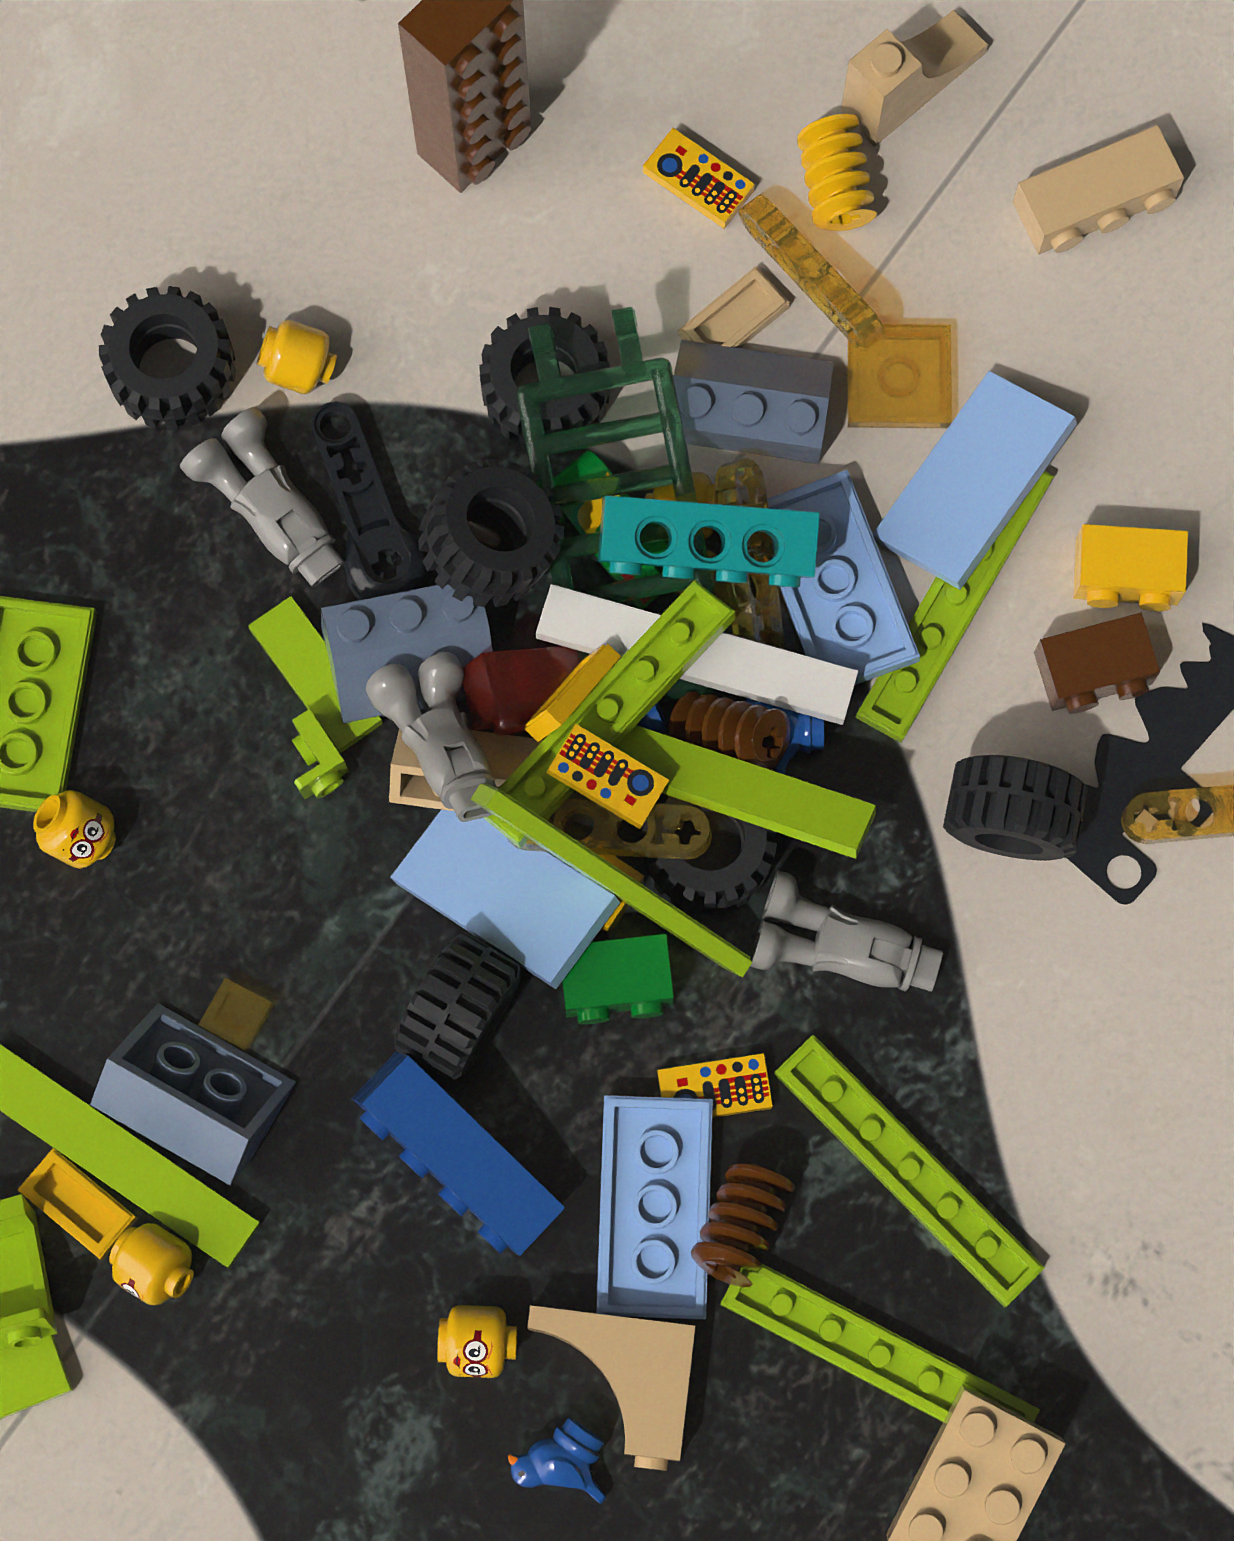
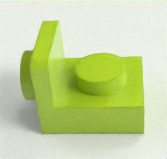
M308 709L292 720L300 734L293 738L292 742L308 766L316 761L319 765L297 778L294 783L304 799L314 794L316 798H322L336 790L344 782L341 776L348 773L349 770L311 710Z

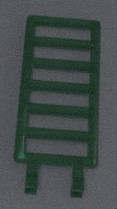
M627 307L611 311L622 365L561 377L553 326L547 323L528 327L539 381L521 385L517 389L516 398L530 471L540 477L536 484L541 489L548 486L553 492L554 497L550 501L551 506L560 505L561 507L602 499L604 496H617L673 485L676 501L698 503L670 361L664 357L644 360L635 309ZM653 380L659 412L548 434L544 432L539 406L541 402ZM663 432L669 464L558 486L554 484L549 458L551 454ZM560 519L557 524L562 526V521ZM656 523L645 525L640 533L641 545L669 539L666 529ZM700 528L694 536V548L699 555L708 558L703 528ZM600 531L568 538L564 536L558 544L561 549L549 566L552 585L616 603L683 591L694 580L715 595L711 571L695 569L694 579L662 577V573L575 590L569 559L598 553ZM565 647L569 673L589 653ZM679 679L658 703L680 699L687 692L697 691L701 695L720 690Z

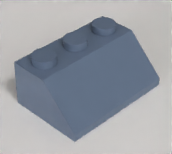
M681 339L666 420V441L819 464L834 362Z
M447 584L443 589L439 585L321 608V628L343 724L380 716V718L386 717L374 708L366 692L367 681L378 669L389 664H401L407 667L415 684L416 673L420 665L428 657L439 652L455 654L464 668L465 682L456 697V702L497 694L498 688L491 636L485 607L474 606L472 596L466 595L463 601L452 597L455 589ZM417 698L419 708L425 709V707Z
M157 1003L107 1058L90 1105L231 1185L255 1155L291 1094L296 1081Z

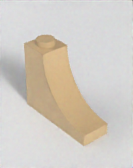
M955 10L924 32L900 42L886 29L849 60L841 112L843 114H854L859 118V125L856 128L875 147L986 54L988 44Z
M530 1305L529 1331L544 1333L572 1345L587 1356L609 1382L622 1413L625 1433L624 1455L635 1456L634 1467L667 1471L668 1460L680 1461L695 1326Z

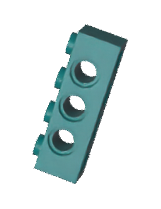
M604 496L602 499L598 562L610 563L609 573L641 575L642 565L663 567L662 577L694 579L695 569L716 571L715 581L747 583L748 574L769 575L768 585L800 587L801 578L815 577L820 513ZM656 523L666 529L669 543L662 553L653 554L642 547L640 533L645 525ZM700 528H712L721 537V549L713 558H705L699 555L694 548V536ZM754 532H764L774 542V553L766 562L754 560L747 551V541Z

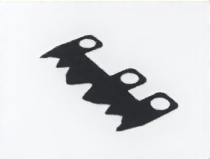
M1202 623L1203 633L1211 643L1209 646L1210 661L1182 662L1180 664L1182 676L1188 686L1186 689L1160 687L1135 698V706L1148 732V742L1141 743L1111 734H1102L1097 745L1094 764L1099 786L1096 788L1087 785L1088 793L1077 851L1073 856L1066 858L1119 904L1127 905L1134 902L1156 876L1155 864L1122 836L1124 831L1144 809L1179 838L1191 837L1215 809L1213 797L1181 770L1183 765L1234 709V636L1210 624ZM1187 790L1197 797L1200 810L1194 820L1188 823H1179L1169 817L1165 805L1168 796L1172 792ZM1117 856H1129L1139 864L1141 877L1134 887L1119 889L1110 883L1107 877V866Z

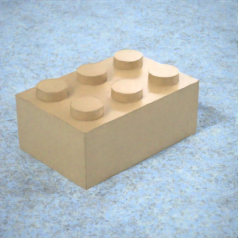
M962 1385L886 1533L887 1541H1017L1065 1446V1442L1055 1433Z

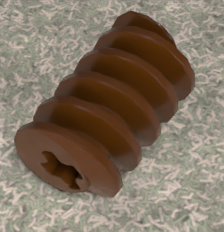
M697 691L687 692L678 700L669 720L670 737L769 770L776 767L783 758L789 744L791 731L789 719L784 711L776 708L768 709L758 704L752 706L745 701L735 702L730 698H719L709 693L700 695Z
M734 1164L726 1170L725 1178L727 1184H722L716 1193L717 1200L720 1203L713 1204L708 1211L711 1222L705 1223L701 1227L700 1238L703 1242H698L693 1246L691 1255L696 1264L714 1278L731 1285L750 1287L753 1283L741 1273L742 1270L758 1271L762 1265L758 1259L750 1254V1251L752 1249L765 1252L770 1247L769 1242L758 1234L759 1230L775 1232L778 1228L777 1222L769 1217L767 1212L782 1213L787 1207L785 1202L778 1198L775 1193L777 1191L790 1194L794 1191L795 1186L789 1179L773 1170L754 1164Z

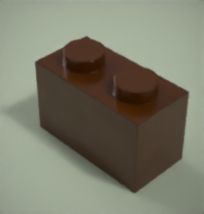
M1142 612L1040 639L1034 651L1051 710L1055 711L1067 707L1069 714L1092 709L1099 705L1098 699L1117 694L1119 700H1128L1149 692L1148 685H1152L1160 673Z

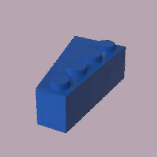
M395 1052L351 1098L365 1111L360 1120L381 1140L390 1135L405 1149L399 1157L417 1175L423 1179L429 1172L444 1186L438 1195L460 1216H463L469 1210L483 1223L477 1232L500 1254L508 1247L511 1251L521 1256L565 1209L544 1186L408 1055Z

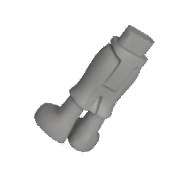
M257 406L251 407L231 420L224 428L221 437L231 452L246 465L255 477L247 483L216 438L205 440L191 450L182 460L180 468L193 481L211 483L232 502L230 508L240 513L249 522L265 547L277 559L289 565L292 574L300 572L308 583L315 587L341 568L345 561L332 546L336 540L329 534L320 513L291 482L285 466H278L264 443L268 423Z
M439 652L428 657L420 665L416 673L415 684L407 667L401 664H389L378 669L367 681V696L374 708L394 721L401 730L403 742L414 751L428 784L441 798L444 807L454 809L461 822H468L492 815L470 800L480 783L483 785L487 783L496 787V784L491 776L488 758L469 729L467 715L464 712L460 713L457 707L456 697L465 682L464 668L458 657L450 652ZM417 698L428 710L423 715L418 706Z
M777 870L766 900L762 918L776 923L817 931L815 941L793 935L775 924L762 921L755 938L750 967L770 970L779 962L798 963L812 966L813 972L830 971L876 987H898V989L906 992L911 985L932 992L943 951L921 945V937L914 936L912 938L911 934L893 924L852 915L840 910L833 904L829 908L816 904L799 894L797 882L793 875Z

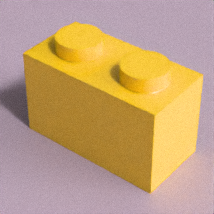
M1082 524L1075 542L1073 599L1087 600V605L1096 608L1116 607L1118 602L1139 603V608L1146 611H1166L1171 609V605L1178 606L1186 593L1188 531Z

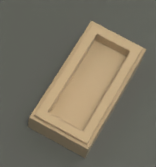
M755 266L679 329L678 335L683 340L741 348L788 310L790 302Z

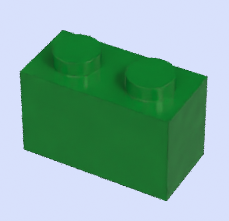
M666 934L591 942L563 979L566 1018L577 1016L578 1024H596L609 1021V1013L631 1010L632 1018H650L663 1015V1007L673 1006L674 999Z

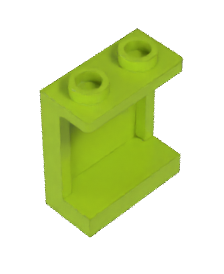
M20 1194L0 1200V1349L9 1347L14 1350H22L37 1346L42 1342L43 1337L58 1333L36 1212L24 1196Z

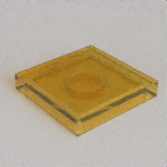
M848 324L847 428L947 429L952 423L951 325Z

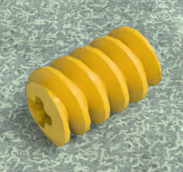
M836 114L821 118L810 123L797 135V145L803 152L801 154V165L806 170L804 181L805 185L810 189L808 201L814 208L812 211V222L816 227L824 230H852L871 222L877 215L876 211L861 209L873 202L874 194L870 190H858V188L864 187L870 182V174L866 171H854L866 164L867 161L864 153L850 152L861 146L863 142L860 134L847 133L859 125V118L854 114Z

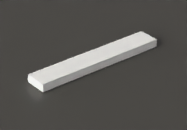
M551 584L536 630V639L589 654L601 645L609 644L622 657L661 615ZM722 633L680 679L843 725L858 670Z

